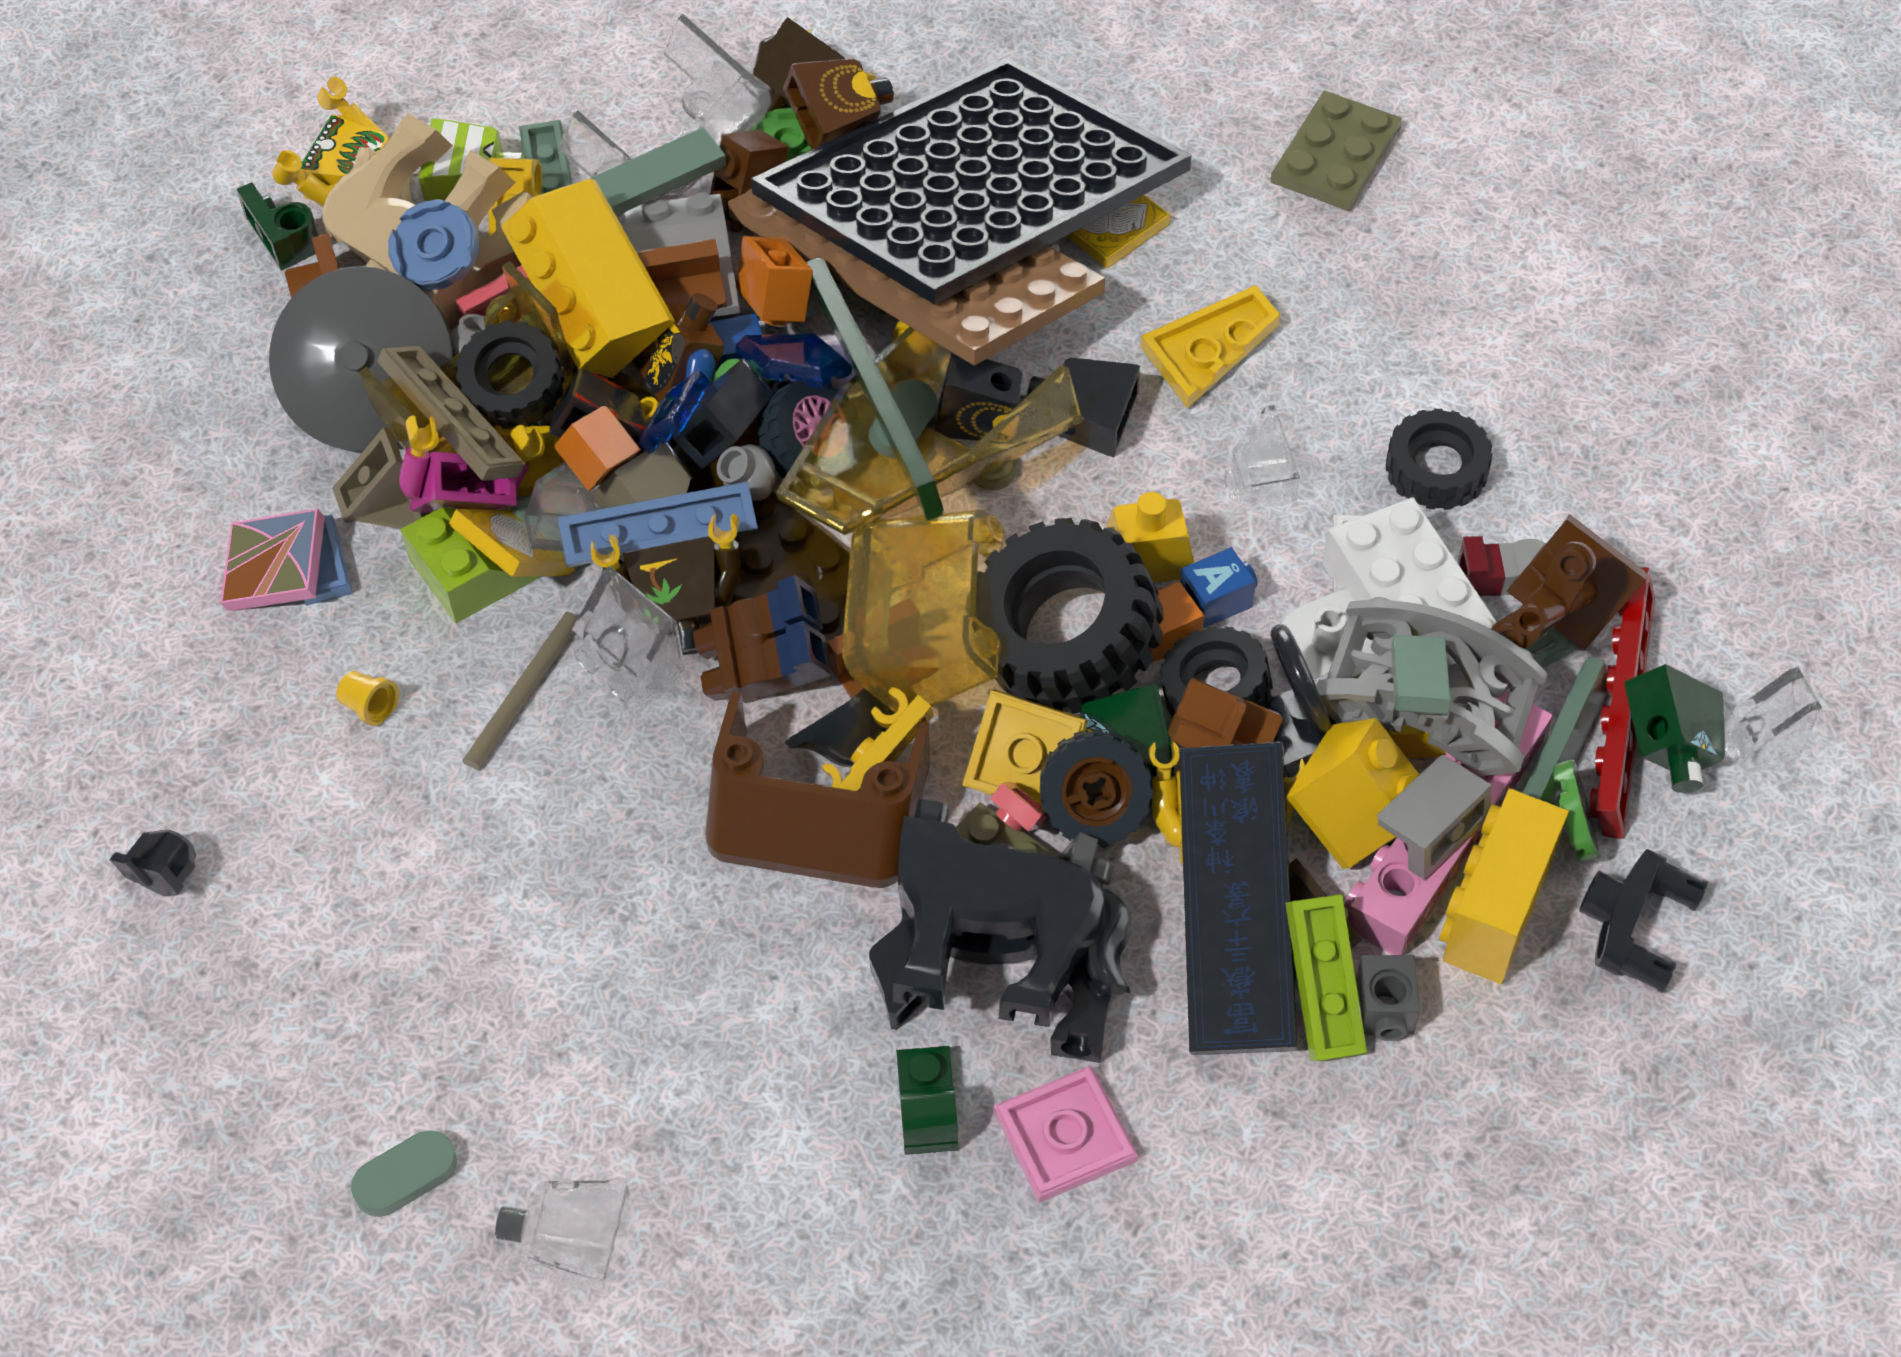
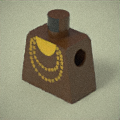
M855 59L792 64L783 86V90L811 150L878 119L881 113L880 105L892 103L894 99L893 86L890 80L884 77L869 81L861 63Z

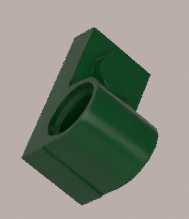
M253 182L236 188L246 219L281 271L315 254L312 237L319 235L312 211L306 204L289 202L276 207L269 195L261 196Z
M938 1046L896 1050L905 1155L959 1151L950 1047Z

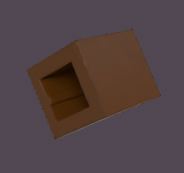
M763 130L724 133L721 136L719 147L726 155V166L714 171L710 195H721L726 228L733 233L740 232L745 226L729 217L728 201L752 189L751 178L785 163L789 146Z

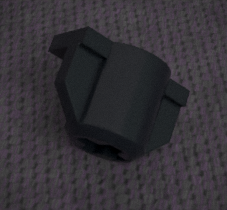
M164 829L143 832L127 854L115 852L109 860L125 878L139 883L155 893L167 896L169 892L178 894L184 887L182 883L195 868L196 853L192 843L184 836L173 830Z

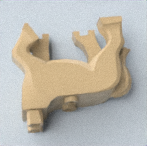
M408 113L404 120H401L386 145L377 153L369 147L360 148L350 173L342 177L326 197L322 210V220L330 238L344 243L367 262L365 267H375L398 274L394 270L388 256V239L392 229L396 231L397 226L402 222L399 218L406 210L415 206L412 203L409 188L410 177L423 164L431 161L437 162L453 145L436 129ZM470 150L464 161L465 167L462 176L445 201L465 211L478 229L483 218L495 202L516 182L499 166ZM523 191L491 209L496 220V231L490 237L479 238V253L474 266L461 281L446 289L424 290L442 311L450 330L459 325L460 315L456 303L457 299L495 280L502 273L521 265L501 226L532 198L527 192Z

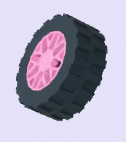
M813 377L806 380L804 378L798 379L775 391L772 398L757 415L758 428H756V437L759 438V446L770 455L775 470L779 473L778 476L784 480L792 481L794 485L801 486L806 484L807 487L821 484L848 470L852 466V461L858 457V446L861 444L859 419H856L855 409L852 404L848 403L844 397L845 395L840 390L832 387L831 383L827 381L822 382L818 378Z

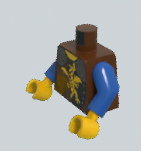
M693 294L688 305L665 302L675 322L632 360L658 399L657 401L653 397H646L640 401L648 425L653 431H663L666 429L671 421L670 413L681 410L713 383L715 372L724 352V343L710 324L718 306L713 299L704 294Z

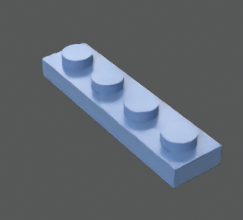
M748 482L557 518L567 567L594 562L590 551L592 541H594L596 550L600 554L606 555L611 553L614 548L609 541V534L616 536L619 540L620 557H623L624 552L709 536L708 525L714 514H716V525L722 531L732 529L730 525L732 514L737 515L740 520L737 535L755 532L758 529Z

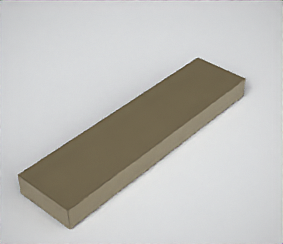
M420 346L382 348L377 360L379 365L428 420L430 417L434 418L439 433L482 481L519 477L525 464L522 459Z

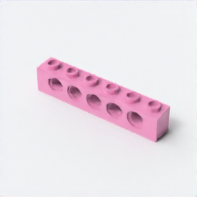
M1505 690L1502 696L1494 698L1506 704L1509 692ZM1532 704L1518 748L1525 755L1520 772L1480 777L1492 785L1491 805L1495 804L1501 807L1508 789L1515 787L1545 742L1553 714ZM1495 718V728L1498 729L1500 720ZM1446 753L1445 756L1466 768L1461 762ZM1483 824L1425 880L1408 870V844L1396 838L1392 846L1385 844L1380 847L1370 865V870L1373 872L1366 884L1360 880L1356 882L1344 904V908L1350 910L1348 922L1359 936L1392 955H1403L1470 855L1474 844L1476 845L1482 837L1483 833H1481ZM1387 890H1399L1403 892L1405 896H1395L1389 893Z

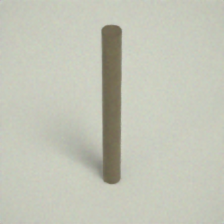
M571 612L564 613L463 758L465 765L478 771L481 769L580 626L581 620L578 616Z

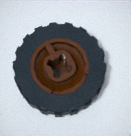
M1093 729V732L1083 733V731L1076 732L1073 737L1061 740L1057 744L1058 747L1053 752L1050 751L1046 757L1045 766L1041 769L1040 773L1041 803L1044 813L1047 814L1049 822L1054 829L1058 828L1062 832V836L1070 841L1081 832L1098 839L1097 844H1099V847L1109 846L1108 843L1114 841L1119 843L1126 839V835L1130 832H1136L1141 826L1143 817H1147L1150 811L1151 798L1153 799L1152 778L1143 755L1138 752L1136 746L1130 741L1127 742L1122 739L1121 735L1111 732V734L1104 733L1102 729Z

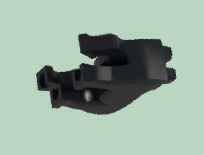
M919 799L914 818L904 816L900 837L898 893L902 919L892 931L875 943L869 951L871 973L885 1003L890 1028L897 1030L924 1003L926 997H930L928 1008L944 1010L945 985L950 958L979 964H1013L1034 959L1035 963L1028 975L1019 982L1007 986L1000 999L998 1019L1014 1021L1016 1011L1036 1014L1034 1025L1050 1027L1053 1008L1063 992L1072 1001L1073 1007L1057 1023L1050 1038L1051 1055L1101 1063L1104 1028L1110 1009L1111 996L1130 993V988L1123 978L1120 967V955L1127 945L1132 930L1131 912L1125 903L1115 893L1108 889H1101L1098 879L1081 865L1057 857L1016 850L1007 844L995 843L989 846L968 841L959 835L954 824L947 823L949 804Z

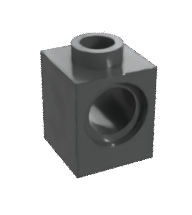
M1361 955L1356 982L1364 1034H1375L1376 1038L1384 1041L1399 1040L1407 1034H1414L1420 1014L1414 955ZM1389 996L1395 999L1398 1004L1388 1005L1381 1002L1377 997Z

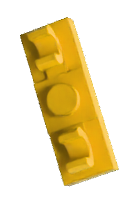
M892 687L888 693L899 704L898 711L893 715H885L876 707L871 710L874 720L880 726L888 728L886 732L882 731L875 740L868 737L859 745L850 759L854 762V765L850 768V773L844 780L835 766L825 763L822 769L833 779L831 787L859 792L866 771L880 762H894L914 740L918 723H928L934 717L932 706L919 695L908 704L905 694L901 690Z

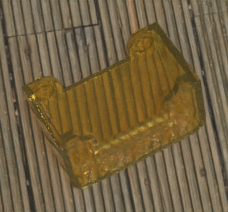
M984 510L943 513L942 516L928 522L924 515L872 520L853 531L842 643L843 660L850 675L894 713L898 711L899 704L889 696L888 691L892 687L901 690L905 694L908 704L919 695L931 706H935L998 677V654L1001 650L999 638L990 627H986L975 617L978 553L987 558L993 550L1000 552L1003 548L1005 531L999 519Z

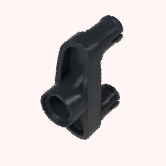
M1646 849L1623 882L1598 870L1586 891L1579 912L1602 922L1595 952V965L1616 976L1620 972L1663 993L1671 980L1672 972L1675 970L1677 963L1662 958L1635 944L1634 938L1631 937L1647 895L1652 891L1695 911L1704 896L1708 881L1701 880L1667 863L1666 857Z

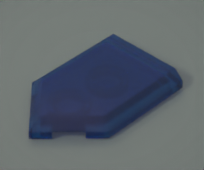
M815 333L745 335L736 344V352L766 379L783 381L784 374H789V378L805 382L807 387L823 389L831 384L832 376L835 375L836 379H843L852 374V366Z

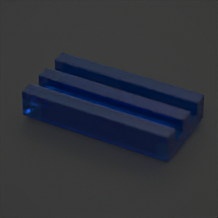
M701 370L695 371L666 392L639 437L638 443L649 454L654 452L659 444L663 446L669 442L672 435L676 437L683 432L711 383Z

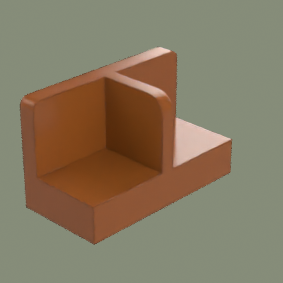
M1191 679L1169 726L1168 735L1173 742L1187 748L1268 743L1274 741L1283 719L1275 711L1197 679Z

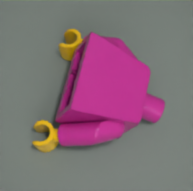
M410 416L406 421V429L411 447H408L405 451L399 475V484L405 497L410 499V508L413 512L431 513L441 507L498 510L516 506V491L529 469L527 461L536 459L544 453V441L537 427H534L528 435L524 425H518L512 430L510 437L515 446L516 454L525 463L519 477L482 481L459 454L429 453L428 451L434 449L439 443L434 418L430 417L429 424L426 427L418 428L415 416Z

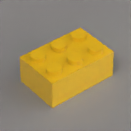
M1510 788L1501 807L1495 804L1490 806L1481 830L1483 834L1478 845L1474 844L1463 872L1465 874L1460 887L1456 886L1445 915L1447 918L1439 936V941L1447 944L1443 962L1502 985L1553 862L1569 812L1568 810Z

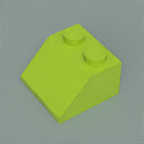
M441 507L400 530L409 561L456 624L539 579V577H511L451 527L452 525L449 522L456 509Z

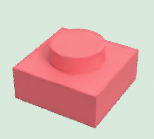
M1012 781L1002 783L990 798L991 801L1000 807L996 811L997 816L1016 831H1020L1023 827L1027 831L1036 830L1048 817L1044 813L1043 807Z

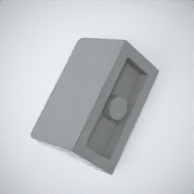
M1441 755L1377 815L1378 825L1408 844V870L1425 880L1484 823L1491 806L1492 785L1447 756Z

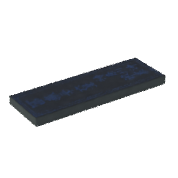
M1268 742L1179 748L1189 1052L1191 1055L1298 1051L1293 949L1285 902H1291L1283 743Z

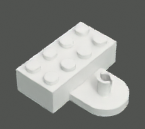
M1412 497L1328 529L1323 565L1332 579H1335L1342 589L1299 606L1290 612L1282 622L1292 632L1313 679H1316L1330 671L1349 618L1346 609L1350 601L1383 597L1393 601L1422 604L1458 614L1478 622L1489 629L1496 623V620ZM1366 637L1361 652L1375 654L1371 649L1373 640H1369ZM1446 652L1449 688L1469 687L1461 669ZM1355 668L1352 678H1359L1365 670Z

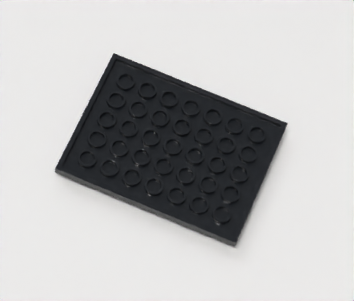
M1007 57L751 178L753 195L935 305L1190 171L1192 155Z

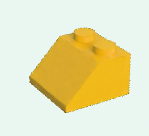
M1377 718L1333 724L1324 735L1286 798L1341 868L1346 869L1351 868L1396 837L1378 825L1377 815L1420 774Z

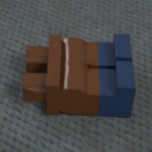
M793 575L778 581V588L755 598L736 601L728 608L721 606L710 610L712 622L693 631L695 648L699 655L706 659L718 656L719 661L718 667L702 672L700 678L703 693L714 701L729 699L732 691L742 694V701L748 703L759 700V697L772 695L832 676L825 635L819 632L823 630L817 593L814 588Z

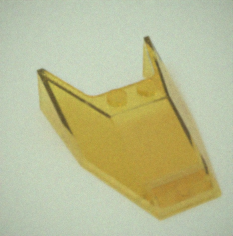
M908 327L874 358V361L891 394L900 382L914 379L927 384L937 395L944 383L951 351L912 327ZM1060 365L971 449L925 427L916 444L935 480L940 498L961 490L1082 423L1069 368ZM856 375L840 388L776 491L778 500L843 535L920 506L897 459L880 454L870 443L869 429L876 416Z

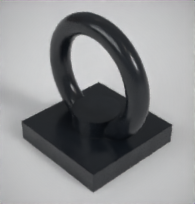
M1277 624L1271 629L1270 636L1291 689L1272 697L1270 703L1266 704L1265 708L1275 711L1282 716V723L1273 742L1283 743L1285 754L1284 769L1287 777L1291 778L1298 774L1301 758L1306 765L1326 732L1336 722L1327 713L1317 688L1318 680L1327 679L1329 673L1313 679L1292 632L1286 625Z

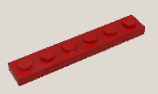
M1640 567L1648 573L1647 578L1618 611L1619 616H1622L1621 626H1614L1612 648L1614 655H1617L1616 665H1609L1607 669V691L1612 697L1611 704L1603 705L1601 712L1602 734L1606 735L1605 746L1597 747L1595 757L1596 774L1601 776L1599 788H1592L1590 792L1591 818H1598L1603 836L1615 839H1624L1637 742L1624 681L1646 672L1655 602L1649 567Z

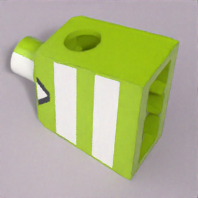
M431 118L430 126L445 137L453 147L437 162L431 161L421 166L419 182L424 201L446 200L462 176L465 167L464 161L470 150L487 160L492 157L525 159L524 154L503 152L499 131L494 127Z

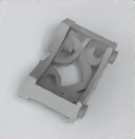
M1383 597L1350 601L1346 609L1349 618L1327 679L1318 680L1317 688L1327 713L1336 724L1377 718L1384 729L1401 732L1403 725H1407L1429 733L1428 743L1450 754L1478 777L1520 772L1525 755L1518 748L1538 685L1545 684L1548 675L1533 659L1531 653L1478 622L1439 608L1410 602L1393 601ZM1393 634L1445 638L1446 652L1457 663L1469 687H1454L1450 689L1451 701L1448 714L1395 710L1391 652ZM1366 637L1369 640H1373L1371 649L1375 654L1361 652ZM1355 668L1365 670L1359 678H1352ZM1505 689H1510L1506 704L1494 698L1502 696ZM1457 703H1462V704H1467V705H1466V707H1465V709H1464V708H1462V707H1460V706H1458V705H1456V704H1457ZM1495 718L1500 720L1498 729L1495 728Z

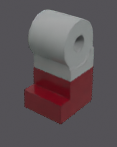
M1464 536L1457 563L1480 597L1510 595L1506 592L1510 584L1517 579L1545 543L1538 539L1529 538L1514 543L1484 544L1483 536Z

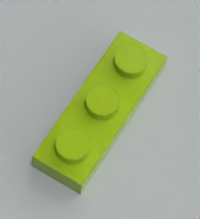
M1342 894L1285 902L1310 1061H1321L1367 1053Z

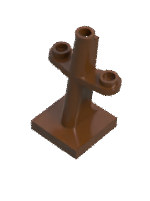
M1569 514L1547 543L1535 554L1517 579L1508 587L1506 592L1523 605L1496 622L1491 630L1512 641L1518 647L1527 650L1551 628H1554L1585 651L1642 585L1648 573Z

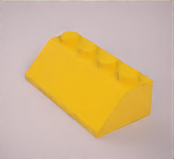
M590 178L532 197L501 226L578 370L585 368L595 374L613 378L675 322L596 180Z

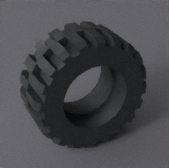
M1072 518L1055 519V525L1046 526L1042 521L1029 526L1030 532L1020 537L1017 533L1013 534L1005 540L1007 545L1000 552L993 550L984 561L987 565L986 571H978L971 585L976 595H970L967 599L966 613L970 618L967 628L970 639L976 646V652L999 686L1006 693L1063 711V707H1069L1071 712L1075 714L1080 713L1081 706L1084 703L1111 696L1120 688H1123L1126 692L1137 683L1134 675L1139 669L1143 672L1147 671L1154 660L1150 648L1156 649L1160 646L1163 632L1159 624L1163 621L1164 615L1163 606L1158 598L1159 593L1141 557L1131 543L1125 542L1120 533L1111 527L1102 530L1098 522L1088 519H1082L1079 525H1075ZM1074 588H1090L1105 593L1099 615L1091 626L1077 637L1063 643L1051 645L1037 644L1027 640V631L1032 617L1049 598Z

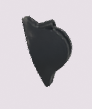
M884 669L851 700L791 736L784 743L791 749H808L817 752L836 765L852 767L854 762L850 759L859 745L868 737L875 740L882 731L886 732L888 728L880 726L874 720L871 710L876 707L885 715L895 714L894 710L885 700V688L888 680L886 670Z

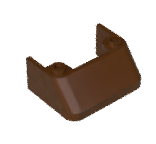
M732 691L712 757L705 829L706 844L710 854L717 860L726 863L872 888H885L895 884L898 881L900 837L904 816L914 818L917 802L919 799H922L930 768L929 723H918L908 764L885 761L873 765L864 774L860 791L858 792L762 776L764 768L763 751L754 740L746 738L747 730L742 694Z

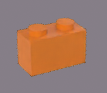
M743 236L736 280L737 290L759 318L769 325L786 326L789 324V321L805 322L813 273L811 267L793 246L783 238Z

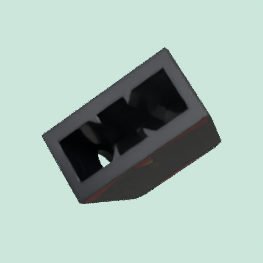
M580 368L556 405L549 433L561 438L573 423L600 407L606 406L640 448V451L634 457L636 458L652 435L639 398L634 393L610 382L605 376L595 374L585 368Z

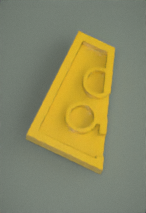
M1254 285L1141 335L1140 348L1188 409L1279 326L1280 314L1258 286Z

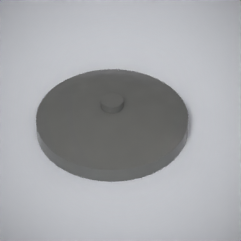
M375 267L341 268L325 273L307 283L289 300L282 310L270 342L269 369L271 381L277 398L287 415L300 429L312 438L338 449L363 452L382 428L385 427L392 430L397 446L409 441L406 421L410 416H415L418 428L426 427L429 424V420L379 365L377 360L382 348L420 346L453 382L456 366L453 336L447 320L438 305L424 290L413 282L396 273Z

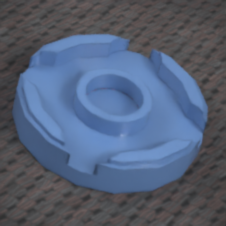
M444 200L423 201L411 207L399 218L402 222L397 226L396 231L392 229L388 239V256L394 270L400 276L427 291L446 289L461 281L473 268L479 253V233L473 220L460 207Z

